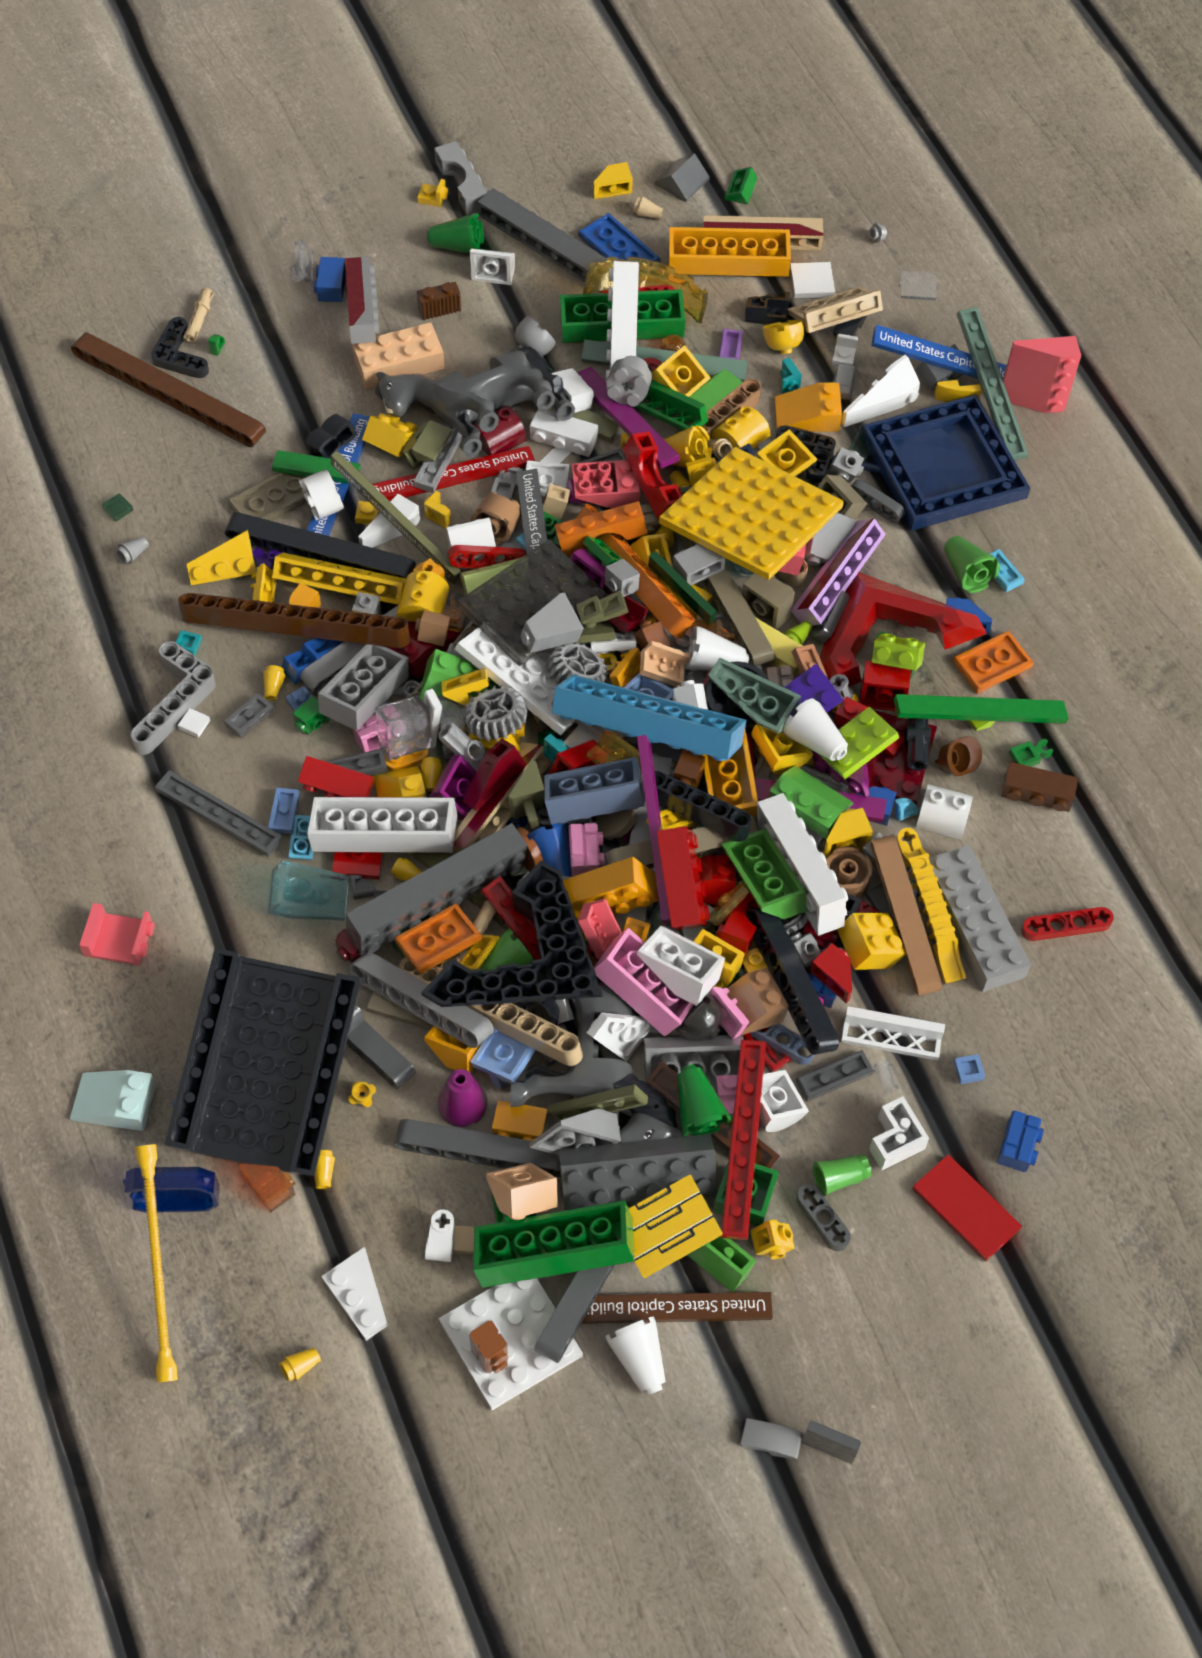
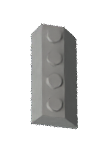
M730 1035L644 1038L645 1082L648 1083L646 1081L659 1063L663 1061L678 1074L681 1072V1068L688 1065L700 1067L715 1090L716 1076L738 1074L741 1040H744L743 1036L740 1035L735 1039H732Z

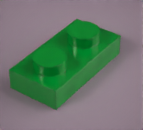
M590 536L585 538L583 544L589 548L588 552L602 560L601 564L604 567L622 559L601 539Z

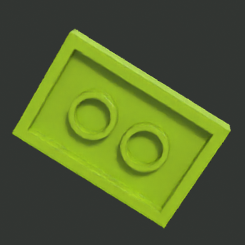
M868 707L839 729V732L848 744L846 755L842 759L834 761L822 755L820 756L839 775L846 779L896 741L899 735L873 709Z

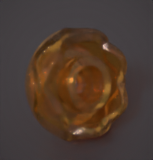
M669 335L662 340L660 349L678 351L684 345L686 346L680 336Z

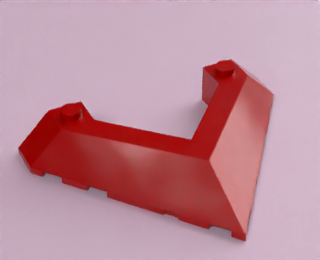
M858 572L845 590L849 594V600L832 636L824 643L819 658L829 680L837 674L845 675L848 678L849 687L861 682L856 655L859 649H862L869 635L868 632L871 626L875 624L877 618L885 621L887 618L898 621L900 625L911 628L916 626L925 628L927 632L937 635L944 650L986 635V630L977 615Z

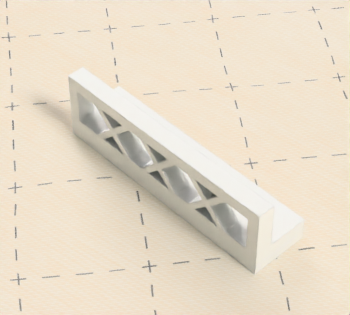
M848 1006L841 1043L938 1061L945 1024ZM849 1026L859 1028L863 1035L858 1038L847 1036ZM876 1031L883 1032L888 1039L882 1043L876 1042L871 1035ZM905 1036L908 1037L912 1044L903 1047L895 1039ZM925 1040L935 1042L934 1052L924 1051L920 1043Z

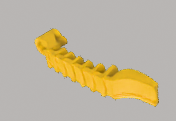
M903 828L899 831L896 839L905 867L911 868L909 876L915 879L914 889L919 890L920 896L918 900L924 904L925 908L922 912L927 914L929 919L926 922V926L931 927L933 931L929 935V939L936 940V943L933 945V953L941 977L945 984L966 979L967 977L960 959L958 939L954 933L955 927L952 926L950 921L951 915L947 912V904L943 900L942 889L938 886V878L934 875V867L930 864L929 854L922 848L917 832L912 828Z

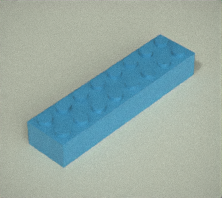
M573 674L555 687L552 713L560 715L559 717L562 719H576L584 725H598L607 731L624 732L629 737L646 735L651 743L661 742L668 744L670 748H684L696 755H710L718 761L728 760L742 746L746 724L745 719Z

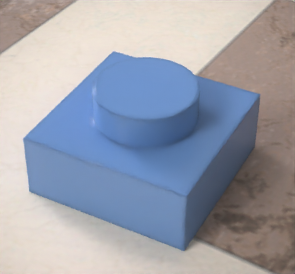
M979 1054L954 1059L953 1063L960 1085L984 1080L985 1074Z

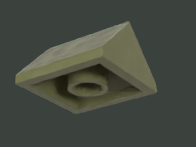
M531 759L508 796L511 817L515 819L526 816L523 806L525 801L532 800L536 813L540 809L547 808L545 804V789L536 761Z

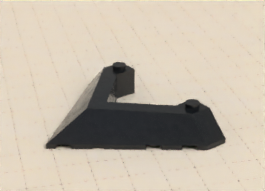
M540 860L512 891L513 910L533 920L539 960H533L532 964L517 966V963L497 966V969L482 971V968L471 970L456 960L451 959L421 992L423 997L440 1007L603 997L577 918L574 915L568 892L565 889L561 872Z

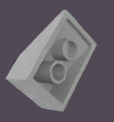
M595 1109L561 1120L531 1141L529 1147L558 1155V1150L617 1144L621 1141L617 1114L605 1111L604 1109Z

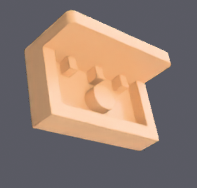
M651 641L641 651L640 675L677 687L678 684L681 685L680 683L684 682V667L690 660L691 655L679 649Z

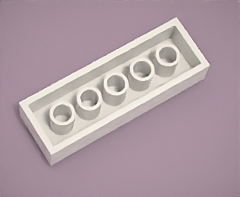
M784 793L757 802L759 830L766 829L805 889L807 911L804 913L817 935L819 936L844 927L845 916L847 915V892L843 887L840 888L835 872L828 868L824 854L817 850L814 837L808 835L803 819L797 817L792 801H788Z
M314 797L307 833L312 852L453 853L457 823L454 798Z

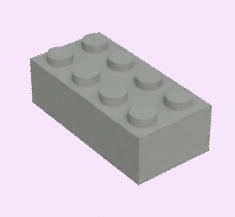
M366 644L318 693L319 713L358 731L409 677L408 657L384 646Z

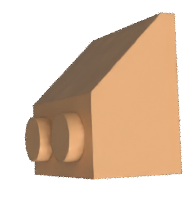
M532 1163L486 1174V1179L499 1210L513 1220L523 1219L525 1215L533 1213L543 1214L548 1212L549 1209L558 1207L557 1178Z

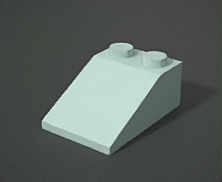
M130 1070L83 1073L70 1120L144 1131L156 1089V1083L152 1074Z

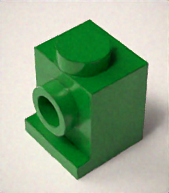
M313 696L293 712L294 726L302 734L306 733L309 735L313 730L319 729L323 721L326 723L330 721L329 717L319 713L318 700Z

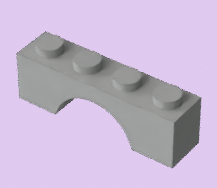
M456 141L436 147L435 162L441 173L463 180V183L458 186V201L467 215L478 211V201L489 191L487 187L482 185L480 175L474 172L473 164L467 160L464 149L460 148Z

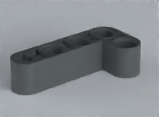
M355 1005L346 1044L392 1087L398 1090L416 1073L414 1066L364 1021L362 1011Z

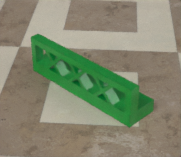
M651 380L646 397L637 406H632L682 431L692 426L702 427L708 422L705 404L654 380ZM645 399L651 401L650 403L642 404ZM655 408H666L665 410H655ZM676 414L681 415V417H674V418H672V417L669 416V415H676ZM685 422H695L691 426L684 424Z

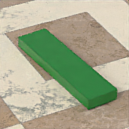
M280 450L276 452L272 465L274 472L308 477L317 472L328 470L333 481L350 484L331 465V459ZM350 462L360 472V463Z

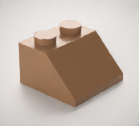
M768 968L747 973L727 988L729 989L727 996L730 1000L737 999L736 1006L749 1021L741 1035L784 1022L789 1005Z

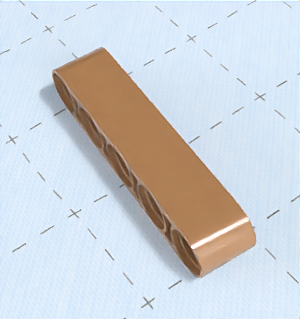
M747 379L707 411L708 422L702 427L706 430L710 439H712V431L742 407L749 406L754 408L759 403L761 391L759 381Z

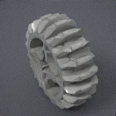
M578 642L555 647L550 653L547 662V670L551 673L550 677L556 679L555 684L562 683L572 674L605 683L608 674L606 671L607 666L603 664L604 659L599 658V653H595L592 651V647L588 648L584 643L580 645Z
M494 686L492 690L485 688L483 693L477 692L476 697L470 698V703L466 704V710L464 711L466 725L473 736H478L480 740L486 738L487 741H490L492 738L498 741L501 737L507 739L509 734L515 735L516 730H522V724L526 723L527 708L523 697H521L518 691L515 692L512 688L506 689L504 686L500 689Z

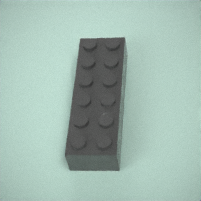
M710 1134L558 1150L564 1211L623 1200L626 1201V1204L641 1202L688 1175L692 1176L702 1195L717 1194L715 1148Z

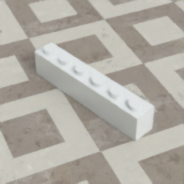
M614 261L613 268H609V281H612V289H608V301H612V309H608L607 321L611 322V329H607V342H611L610 350L607 349L606 362H610V370L616 360L630 355L636 356L639 262ZM606 370V382H607V379H608L610 370Z

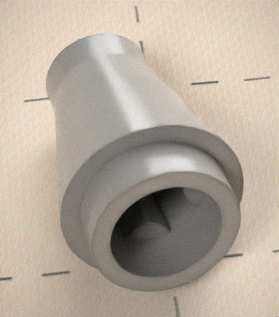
M141 536L119 544L115 550L116 556L121 563L131 564L149 547V543L145 537Z

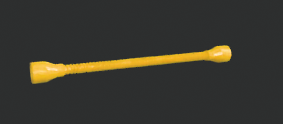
M153 1144L136 1146L135 1152L136 1161L141 1169L142 1177L145 1179L144 1189L146 1190L144 1192L145 1199H147L145 1202L147 1203L146 1213H148L147 1223H149L148 1233H150L148 1235L150 1237V1254H152L150 1257H152L151 1264H153L151 1265L153 1271L152 1278H154L153 1288H155L153 1291L154 1298H156L154 1300L156 1302L155 1309H157L155 1312H157V1333H159L158 1340H160L158 1341L160 1348L155 1367L156 1382L158 1383L178 1380L177 1365L172 1357L171 1349H169L168 1329H166L168 1326H166L167 1319H165L167 1318L165 1312L166 1305H164L165 1295H163L165 1292L163 1291V1274H161L163 1273L161 1271L162 1264H160L162 1263L161 1251L159 1250L160 1240H158L159 1233H157L159 1232L157 1230L159 1227L157 1226L158 1220H156L158 1217L156 1216V1199H154L156 1198L154 1196L155 1186H153L155 1184L153 1182V1175H155V1165L158 1157L157 1146Z

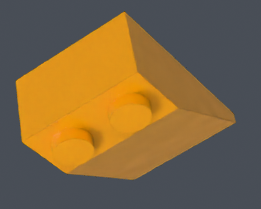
M816 383L775 396L777 429L780 426L786 425L811 432H839L842 419L839 383Z

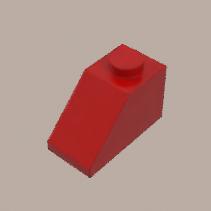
M832 943L812 961L810 973L842 1001L848 1003L852 993L851 961L845 950L837 948Z

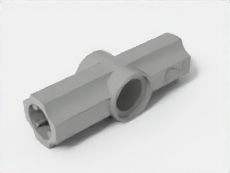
M452 722L447 723L438 734L439 740L451 749L455 755H461L477 771L486 753L483 744L478 740L472 741Z

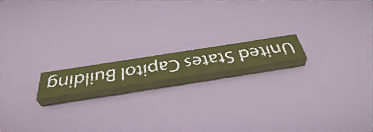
M336 451L331 455V465L427 559L431 558L436 564L439 563L445 570V576L454 584L459 579L460 569L452 566L449 559L342 454Z

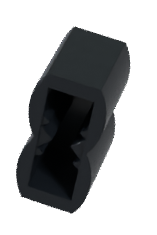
M333 414L324 421L320 428L315 429L309 434L306 442L310 449L318 456L331 459V455L336 451L339 452L342 446L350 443L357 433L349 421L338 414Z

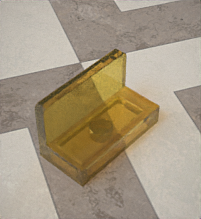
M607 730L603 732L597 746L588 751L586 755L597 765L637 757L638 765L640 766L641 764L639 751L614 732Z

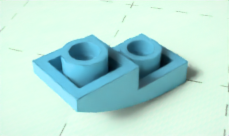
M295 815L293 835H291L289 859L313 860L314 852H312L307 834L311 816Z

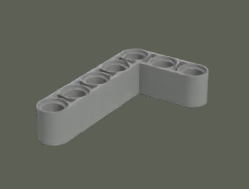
M172 641L161 644L159 654L163 667L182 681L131 731V739L135 751L141 755L151 753L178 726L189 708L194 710L216 687L212 668Z

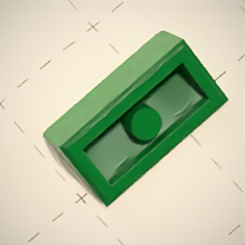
M752 167L734 171L725 195L726 200L742 204L749 203L757 181V175Z

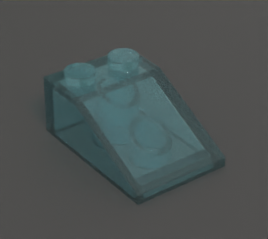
M281 860L272 870L268 913L292 919L345 920L349 875Z

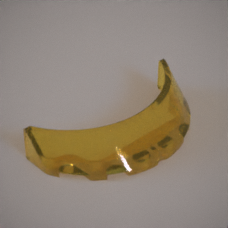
M616 256L607 257V261L589 264L583 294L612 289V281H609V268H613L614 261L639 262L638 287L670 285L675 290L682 289L684 310L697 323H702L708 300V292L694 284V279L689 275H680L675 272V268L669 265L638 257H628L627 260H619Z

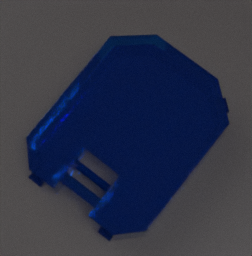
M155 1167V1175H153V1182L155 1184L153 1186H155L156 1213L207 1212L219 1206L220 1184L215 1172L201 1167ZM133 1168L126 1171V1177L123 1179L124 1193L131 1192L129 1196L133 1203V1210L146 1213L145 1179L142 1177L140 1168Z

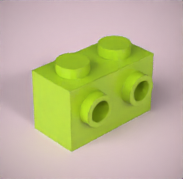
M881 634L874 642L872 662L916 671L922 665L925 642H920L915 638L904 639L893 634Z

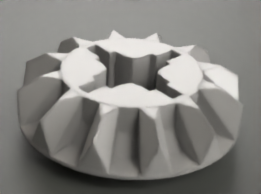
M804 912L787 919L780 918L788 936L803 928V925L808 921Z

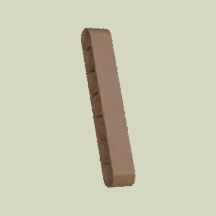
M893 834L871 840L872 853L897 933L906 951L905 959L917 996L941 991L940 976L897 839Z

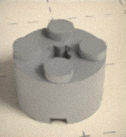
M631 355L616 360L607 379L608 396L620 404L637 406L646 397L652 380V373L648 368V364L643 359Z

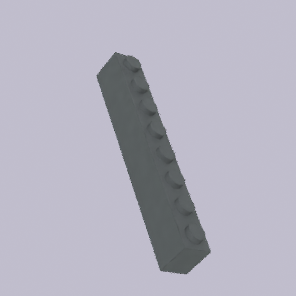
M493 188L478 201L479 217L594 289L601 292L612 282L609 281V268H613L614 264L612 260L605 258L597 251L584 245L581 241L568 235L565 231L558 229L549 221L537 216L518 202L508 198L504 193H500Z

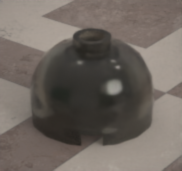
M709 993L705 996L706 999L697 1006L693 1004L681 1025L675 1028L687 1040L702 1041L707 1037L711 1040L720 1031L718 1026L722 1021V1011L720 1005Z

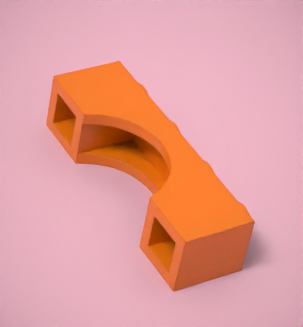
M639 501L555 525L564 558L572 556L579 549H586L583 542L587 536L595 538L605 533H616L629 540L648 534Z

